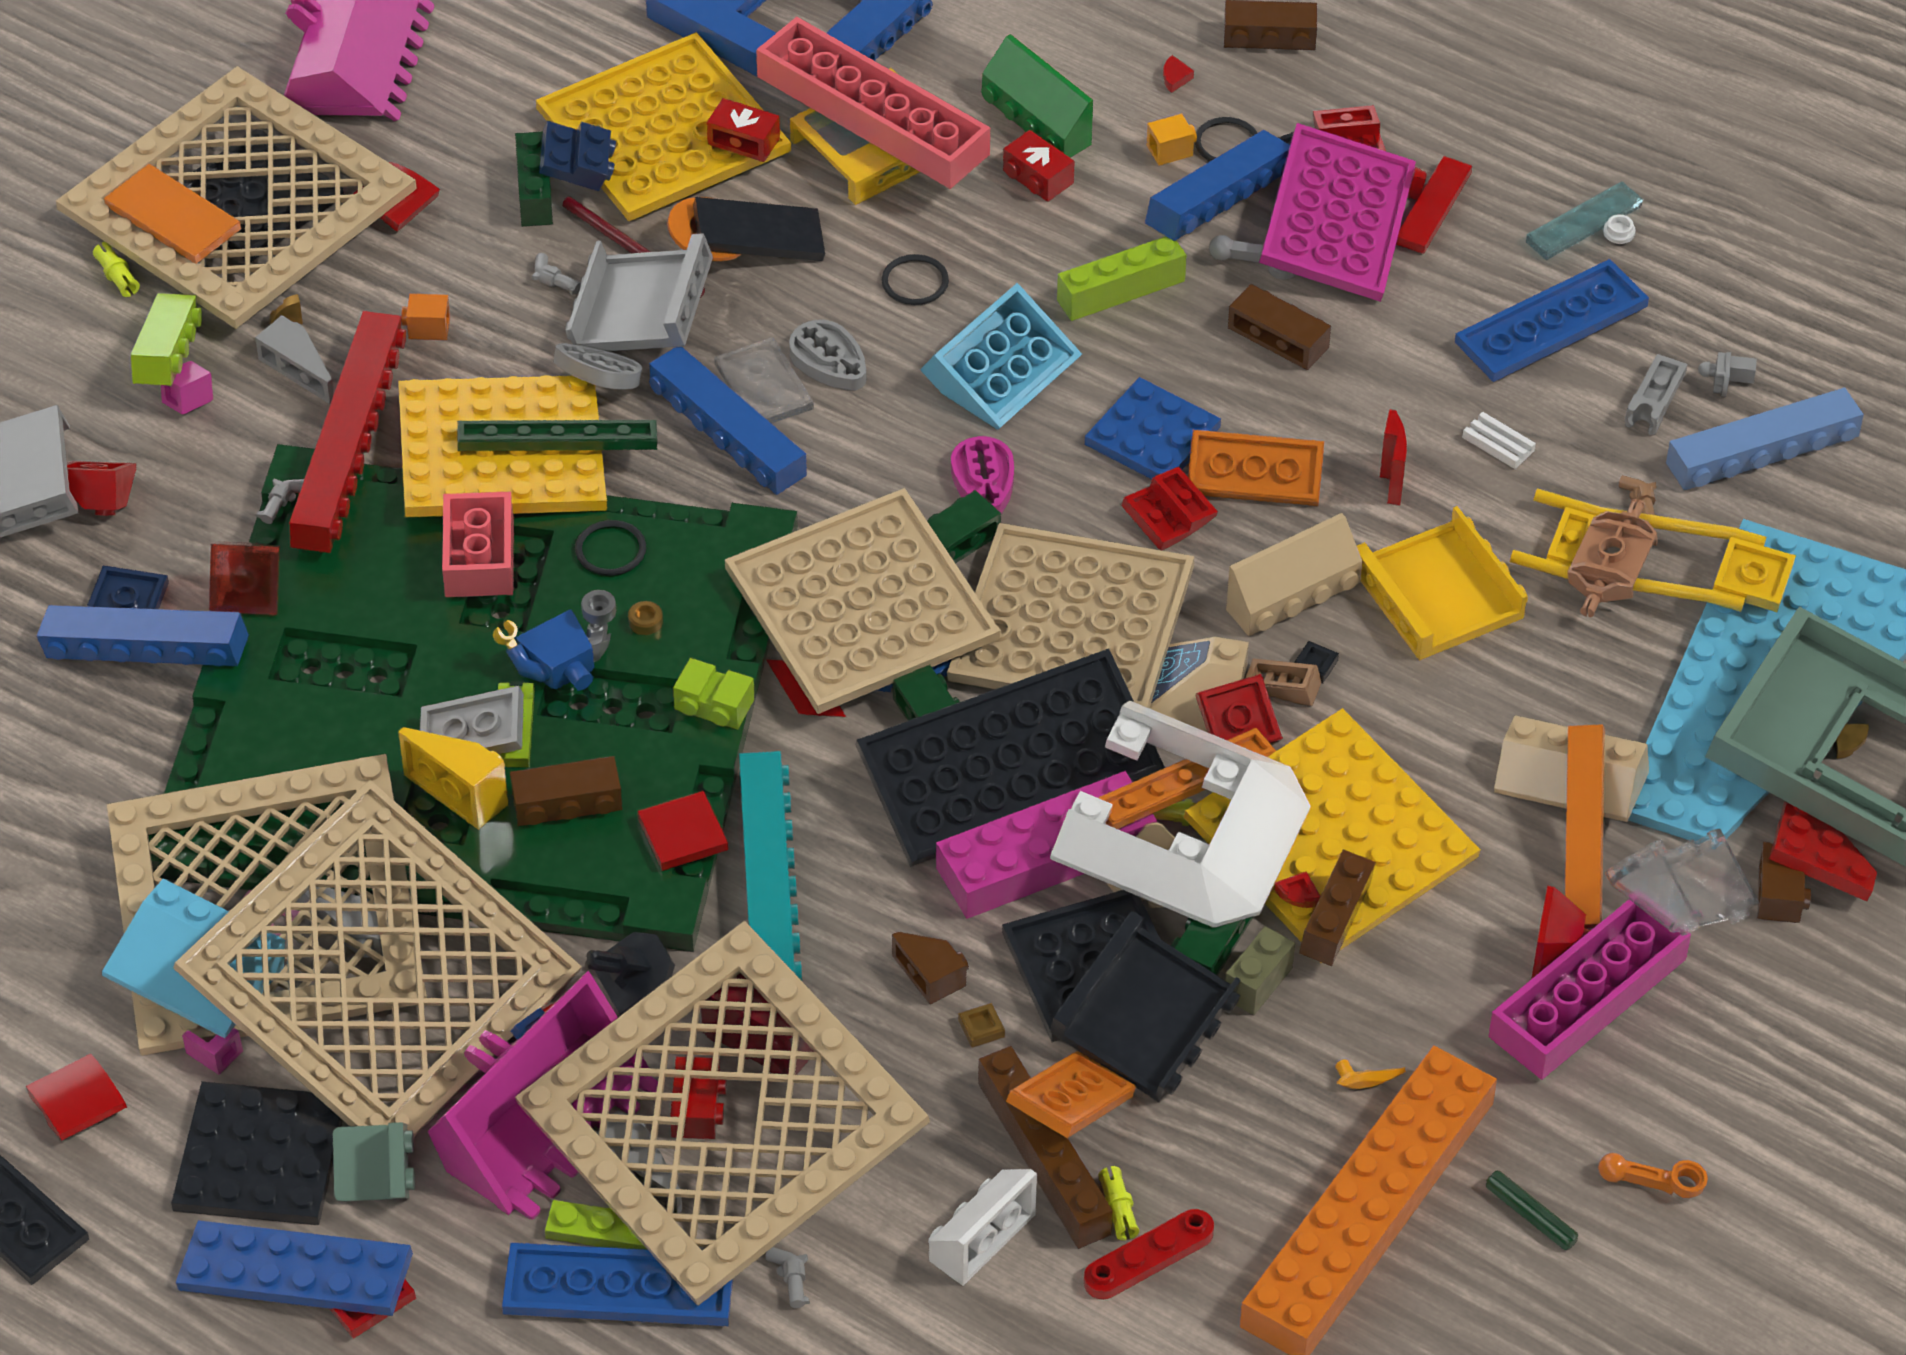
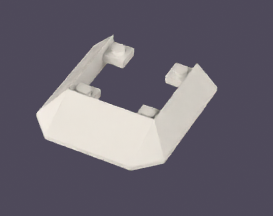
M1128 701L1122 705L1120 714L1106 740L1105 747L1138 760L1147 742L1209 768L1202 788L1231 799L1210 845L1178 832L1170 849L1166 850L1106 825L1105 823L1111 813L1113 804L1080 791L1071 810L1068 809L1050 859L1213 928L1260 915L1311 807L1291 767L1135 702Z

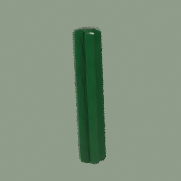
M1496 1170L1486 1180V1188L1563 1250H1569L1575 1245L1579 1236L1578 1233L1505 1174Z

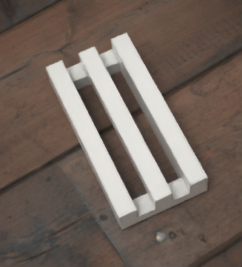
M1484 412L1479 415L1478 420L1474 419L1471 422L1470 428L1466 427L1463 430L1462 436L1465 440L1514 469L1535 451L1536 445L1535 442Z

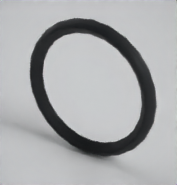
M1218 117L1208 120L1199 127L1196 132L1197 141L1194 144L1202 157L1212 161L1217 157L1206 152L1201 144V136L1210 126L1219 123H1233L1247 129L1252 136L1258 132L1248 122L1239 118Z
M909 254L891 261L884 269L881 280L885 292L894 300L909 305H923L938 299L944 294L948 287L949 276L946 268L936 259L926 255ZM913 260L924 261L932 264L940 271L942 284L934 294L928 297L911 299L900 296L891 289L888 283L889 274L895 266L903 262Z
M605 520L592 524L582 531L575 544V553L581 565L587 570L604 576H615L631 571L639 565L646 553V542L640 530L624 521ZM620 527L635 535L639 542V552L632 562L621 568H599L592 565L584 557L582 552L584 540L597 529Z

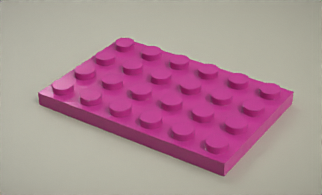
M1297 123L1291 139L1259 263L1381 302L1416 161Z

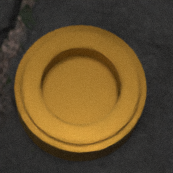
M643 601L636 603L629 610V626L635 633L650 635L662 627V610L657 604Z

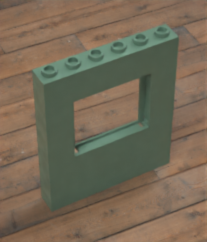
M1799 606L1716 732L1705 757L1906 867V809L1822 763L1860 701L1906 725V663ZM1816 770L1822 773L1820 778L1814 777ZM1897 814L1903 817L1900 823L1895 821Z

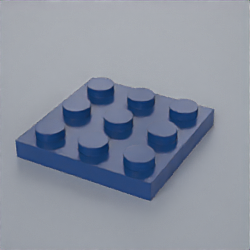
M1139 377L1085 435V445L1152 479L1178 466L1183 470L1190 462L1193 430L1217 432L1221 427V418Z

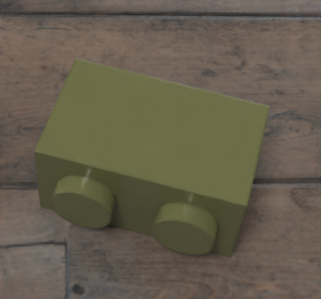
M1266 926L1261 930L1226 973L1225 981L1232 984L1236 977L1241 979L1237 991L1241 997L1236 1006L1252 1015L1257 1013L1292 970L1295 942Z

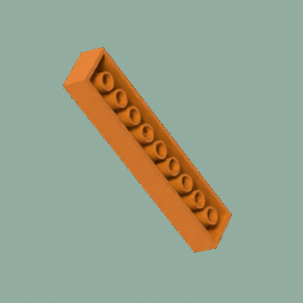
M1434 1045L1243 1300L1240 1328L1288 1355H1310L1491 1108L1494 1102L1497 1078Z

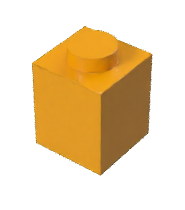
M1182 113L1147 123L1146 146L1159 166L1193 156L1197 134L1194 126L1188 124Z

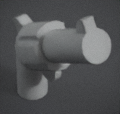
M545 253L536 255L535 273L532 275V280H539L550 287H561L568 290L571 295L579 292L581 282L561 274V270L556 266L548 265V256Z
M274 478V487L268 496L269 502L264 511L257 512L256 517L267 524H271L281 506L284 507L288 501L291 502L296 499L295 493H300L304 479L282 482Z
M775 1247L769 1249L766 1252V1261L781 1265L777 1268V1273L788 1284L790 1306L792 1308H801L805 1304H810L809 1298L804 1296L802 1282L806 1279L804 1264L808 1261L807 1254L796 1256L791 1252Z

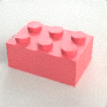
M511 492L443 494L442 572L445 597L513 595L514 517Z

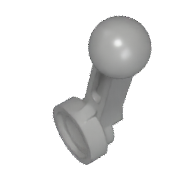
M1225 235L1214 237L1209 244L1210 254L1213 258L1220 261L1232 258L1259 262L1263 248L1261 244L1234 241ZM1268 266L1269 273L1277 279L1286 280L1296 276L1295 274Z

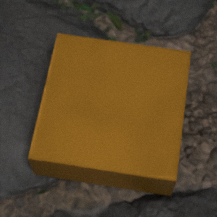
M992 1003L958 1013V1021L971 1048L1005 1037V1028Z

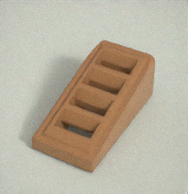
M1252 659L1245 678L1266 672L1264 683L1269 696L1301 705L1313 706L1321 686V677L1317 665ZM1276 676H1279L1278 681H1274Z

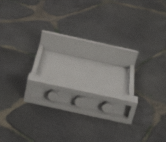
M692 234L687 250L607 255L602 242L596 241L593 253L588 258L585 276L581 279L578 297L573 302V312L570 321L566 323L565 330L568 340H571L573 345L604 351L685 346L713 259L704 234Z
M58 405L0 422V537L78 514L77 502L69 491L64 431L70 429V425Z

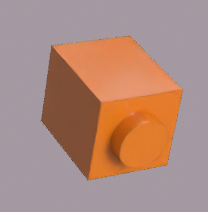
M409 294L408 307L403 306L401 313L402 326H407L408 339L447 340L450 324L448 295Z

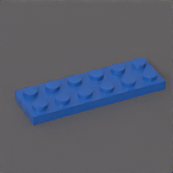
M1608 259L1456 333L1455 343L1492 382H1495L1648 307L1649 297L1611 259Z
M198 1220L176 1279V1285L179 1291L393 1316L413 1252L411 1246L406 1244Z
M510 1243L502 1311L505 1315L729 1326L733 1279L697 1306L648 1250Z

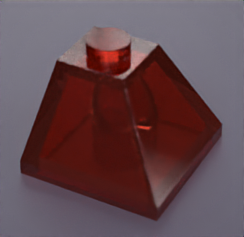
M229 541L212 543L210 552L209 611L277 615L280 546Z

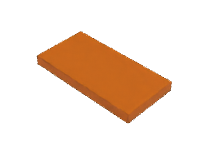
M151 164L146 165L104 197V202L108 205L109 209L123 218L129 219L132 224L152 234L154 238L173 248L177 253L195 264L241 230L239 220Z
M1193 430L1188 478L1204 496L1319 506L1325 441Z
M1075 1051L1012 1089L1006 1102L1062 1136L1069 1138L1132 1098L1136 1086L1081 1052Z

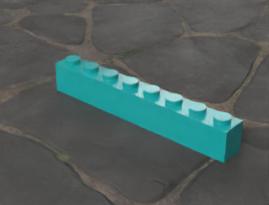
M781 751L739 753L748 925L802 981L801 961L794 962V954H800L799 932L792 933V925H799L798 904H790V897H797L796 875L789 876L788 869H795L794 847L787 848V841H793L792 820H785V813H791L790 792H783V786H790L789 765H782Z

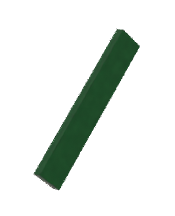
M657 420L457 421L458 451L657 450Z

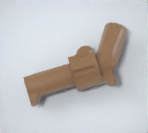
M1622 475L1619 480V488L1632 491L1629 494L1631 500L1637 499V502L1638 500L1644 502L1645 507L1641 513L1655 515L1653 505L1656 501L1654 490L1657 488L1656 482L1645 483L1642 480Z

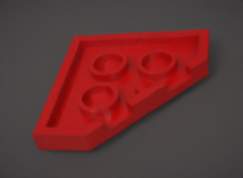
M1786 801L1784 802L1769 859L1793 870L1802 871L1811 878L1867 902L1873 892L1877 871L1843 832Z

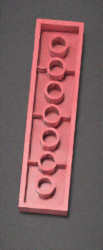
M795 17L756 50L758 78L949 189L954 187L990 155L991 128L799 17Z

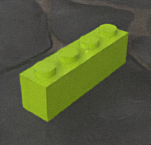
M1165 236L1058 273L1057 301L1069 319L1074 321L1185 282L1187 255L1177 240L1173 241Z
M157 293L131 352L133 384L172 386L176 374H180L182 371L183 358L188 357L189 343L195 340L196 327L201 326L202 310L197 308L196 295Z

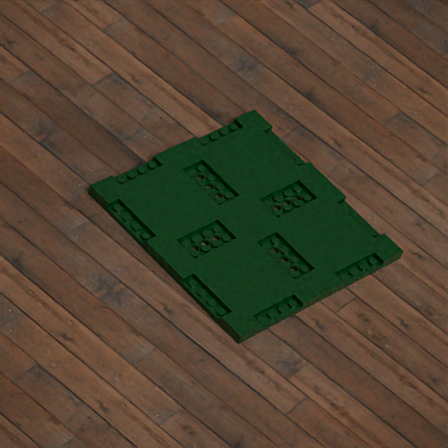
M277 444L261 491L262 504L259 511H264L269 502L268 496L274 487V478L282 482L305 479L315 450L314 448ZM364 464L362 474L356 475L357 488L355 496H349L350 508L348 517L342 518L341 538L334 541L331 553L291 548L289 522L299 493H295L296 499L294 501H288L286 506H281L271 524L263 522L258 517L256 518L231 593L226 594L221 612H240L249 636L238 666L202 665L192 695L193 708L164 794L386 754L394 801L541 931L618 942L633 932L655 934L661 939L665 948L694 952L718 853L662 871L638 820V811L704 791L720 827L724 831L740 766L739 753H743L771 640L725 569V559L797 531V511L733 502L731 503L730 511L606 495L607 511L513 514V562L523 563L518 568H513V587L516 588L513 590V595L445 597L442 572L443 516L405 517L403 469ZM600 521H624L640 530L645 538L646 553L639 565L631 571L615 576H604L587 570L577 559L575 544L578 536L587 527ZM604 527L593 531L586 537L582 545V552L586 560L592 565L604 569H616L628 565L635 559L639 552V542L634 534L624 528ZM594 590H605L614 596L616 614L607 623V634L611 633L610 642L601 658L594 662L593 670L590 671L593 681L583 690H577L571 682L558 689H551L544 682L523 677L519 674L506 653L507 646L494 641L493 632L497 627L500 628L502 634L509 636L508 631L504 628V623L507 620L516 624L518 632L515 637L570 609L574 612L586 634L587 626L590 623L584 619L582 614L581 602L583 597ZM649 601L661 608L663 624L657 632L650 635H641L635 633L630 628L628 613L630 608L636 603ZM498 612H506L509 614L504 618L499 619L493 617V615ZM690 658L716 666V672L726 674L730 670L754 678V702L738 730L728 726H720L712 721L694 715L689 716L675 710L673 687ZM309 667H317L320 669L313 674H307L303 672L306 668ZM344 671L353 673L348 678L337 677V674ZM375 676H384L386 678L380 683L370 681ZM499 683H510V686H523V683H534L529 767H504L508 806L478 830L404 775L398 731L403 727L420 731L421 707L498 690ZM578 702L585 703L587 705L580 710L572 709L570 707L574 703ZM609 707L621 709L616 714L604 712ZM645 711L655 714L648 719L638 716V714ZM610 756L615 757L621 787L622 810L613 811L608 814H594L574 819L542 822L537 825L518 826L512 796L510 772ZM331 802L315 804L314 806L325 811ZM342 803L339 804L331 816L343 805ZM297 808L278 812L290 817ZM305 810L296 822L310 829L319 817ZM262 814L243 818L254 824ZM270 816L261 829L274 836L284 823ZM226 821L210 823L209 825L220 830ZM235 822L226 835L239 842L249 829ZM438 822H443L448 825L442 830H434L431 828L433 824ZM192 827L173 831L184 837ZM290 827L280 840L294 848L304 835ZM200 829L191 841L204 849L214 836ZM157 833L148 835L149 842ZM255 834L246 847L259 854L269 841ZM165 835L156 848L169 855L179 842ZM220 840L210 853L224 860L233 847ZM275 845L265 858L279 865L289 853ZM185 846L175 859L188 867L198 856V853ZM364 846V857H367L366 847ZM240 852L230 865L244 872L253 859ZM151 853L154 872L163 860ZM205 858L195 871L208 879L218 865ZM259 864L239 889L252 891L272 870ZM169 865L160 878L177 880L183 872ZM348 865L340 875L347 880H356L359 877V867ZM405 865L407 880L410 881L409 866ZM225 870L214 883L221 887L230 888L238 877ZM416 872V881H426ZM323 875L319 880H327L328 876ZM192 877L186 880V882L202 884ZM341 888L342 892H347L348 888ZM366 888V891L373 894L372 888ZM417 889V903L436 904L435 889ZM442 895L443 905H453ZM418 912V914L437 916V912ZM443 912L444 918L462 920V912Z

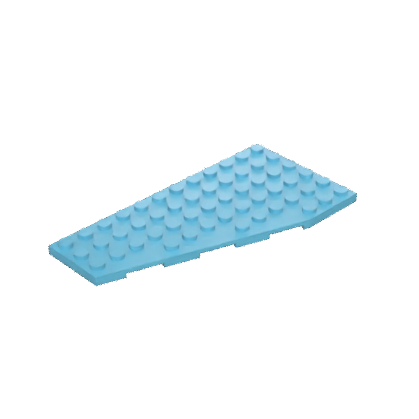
M1743 519L1739 529L1766 536L1765 547L1796 555L1778 612L1744 603L1741 612L1706 603L1647 739L1649 774L1628 821L1717 849L1770 792L1706 758V753L1716 732L1798 607H1802L1903 662L1906 659V569ZM1860 701L1856 709L1863 703V701Z

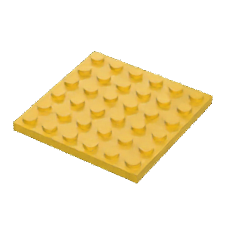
M697 32L536 99V109L546 121L576 130L582 121L611 130L610 139L616 141V147L609 162L614 163V170L609 181L605 180L601 188L628 221H632L791 152V141L781 130L780 139L765 162L708 145L707 121L722 98L760 110L763 109Z
M549 375L539 377L511 376L506 378L478 377L472 379L445 378L438 380L412 379L398 381L405 517L443 516V494L511 492L513 514L607 511L602 450L458 451L457 421L599 420L596 385L575 376Z
M1343 708L1268 756L1270 759L1291 767L1311 805L1275 882L1307 871L1321 895L1343 849L1376 862L1369 889L1340 950L1479 857L1481 849ZM1212 792L1186 809L1184 819L1210 845L1231 799ZM1273 886L1265 905L1302 942L1304 930L1315 907L1302 908L1291 905L1276 894Z

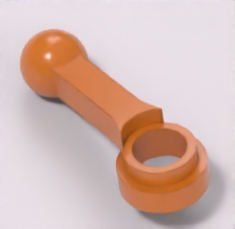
M1609 1153L1601 1158L1598 1165L1601 1177L1608 1182H1619L1622 1180L1662 1190L1670 1195H1673L1674 1192L1682 1198H1693L1700 1195L1708 1181L1705 1169L1700 1164L1690 1160L1679 1161L1673 1166L1671 1171L1627 1161L1622 1155L1617 1153ZM1678 1177H1689L1695 1182L1696 1186L1686 1187L1679 1182Z

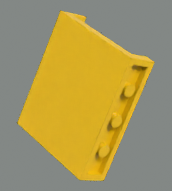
M1458 506L1453 507L1452 520L1450 522L1375 552H1372L1365 542L1357 545L1362 558L1361 583L1419 661L1524 618L1525 607L1528 601L1524 587L1516 583L1510 575L1507 565L1503 561H1499L1493 553L1488 540L1480 536L1475 529L1472 519L1465 516Z

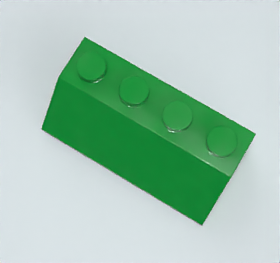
M1009 34L1006 36L982 73L981 93L985 101L993 104L1004 113L1007 119L1014 121L1025 132L1031 130L1070 158L1091 146L1093 99L1013 35Z

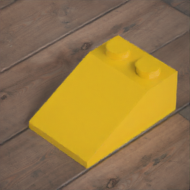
M405 727L398 731L404 775L479 830L508 806L505 763L497 752L489 751L479 743Z

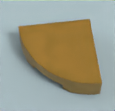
M298 294L285 298L282 305L276 310H272L269 317L270 325L281 315L292 322L303 324Z
M1846 724L1834 742L1837 759L1853 755L1854 751L1865 744L1869 724Z

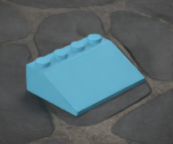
M1016 283L940 349L920 370L944 396L998 430L1074 363L1082 353L1026 291Z
M162 879L142 902L102 970V976L223 1038H226L236 1026L234 1022L173 969L175 962L229 911ZM267 933V949H285V939L273 933ZM261 936L246 949H261ZM242 957L243 973H262V957ZM268 957L269 973H280L284 968L285 957ZM235 959V960H234L232 963H230L229 965L236 971V959ZM246 980L261 994L263 993V981Z

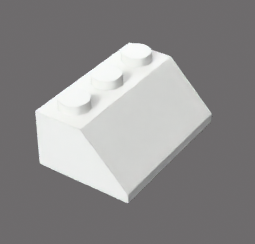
M1032 1169L1001 1170L993 1179L988 1178L978 1189L976 1196L968 1203L963 1202L956 1209L953 1218L944 1227L942 1225L938 1226L932 1232L928 1241L929 1261L964 1286L1035 1216L1037 1173Z

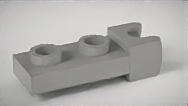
M1657 354L1637 393L1634 394L1628 405L1625 426L1631 428L1636 421L1644 420L1650 425L1648 434L1655 435L1686 374L1688 364Z

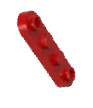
M1200 1209L1187 1210L1093 1261L1086 1267L1084 1272V1288L1086 1292L1096 1299L1112 1298L1203 1248L1213 1238V1218L1210 1214ZM1192 1223H1197V1224H1200L1201 1226L1194 1227V1226H1192V1225H1190V1224H1192ZM1100 1273H1105L1108 1275V1277L1101 1278L1097 1275Z

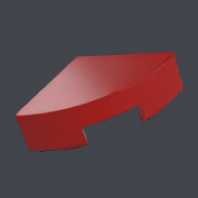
M1173 55L1167 59L1163 68L1166 88L1172 93L1194 79V70Z
M1415 167L1407 198L1417 200L1422 192L1427 173L1422 171L1421 168Z
M1307 871L1280 880L1274 884L1276 894L1287 903L1297 907H1316L1321 897Z

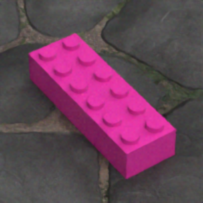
M1126 771L936 842V869L966 919L1083 875L1084 873L1050 859L1068 809L1071 810L1080 791L1098 798L1132 783ZM1150 814L1118 830L1136 837L1146 824L1156 823L1157 819L1153 814Z
M1637 892L1492 1011L1488 1037L1538 1078L1543 1080L1682 964L1687 958L1691 934Z

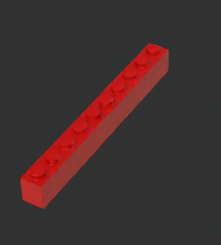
M369 311L362 312L289 522L291 548L331 553L334 541L341 538L342 518H347L349 514V496H355L357 488L356 475L363 472V454L370 451L371 431L376 432L379 420L378 410L383 411L385 406V389H391L392 369L398 368L399 348L404 349L406 330L401 329L400 315Z

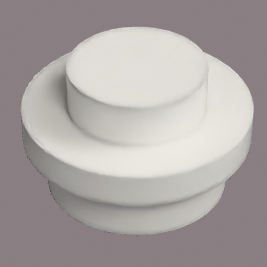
M1614 215L1605 223L1603 233L1609 241L1624 244L1634 238L1636 230L1633 221L1628 216Z

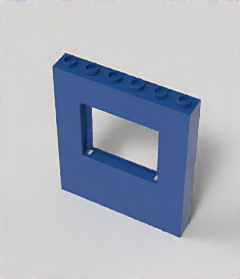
M646 0L647 18L682 37L697 32L717 56L756 77V50L776 34L771 29L748 18L766 0ZM862 0L835 24L827 34L875 61L885 51L890 50L902 35L910 32L912 27L922 17H926L930 13L933 2L932 0Z

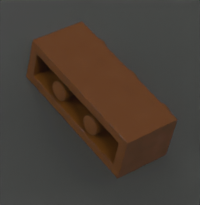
M1225 0L1224 48L1316 50L1317 3Z
M1250 284L1229 306L1228 329L1306 370H1309L1329 349L1331 325L1253 284Z
M614 756L510 772L512 796L518 826L537 825L542 822L574 819L594 814H608L613 811L622 810L621 787Z
M1345 849L1342 850L1304 930L1299 954L1331 967L1333 966L1369 889L1376 862Z

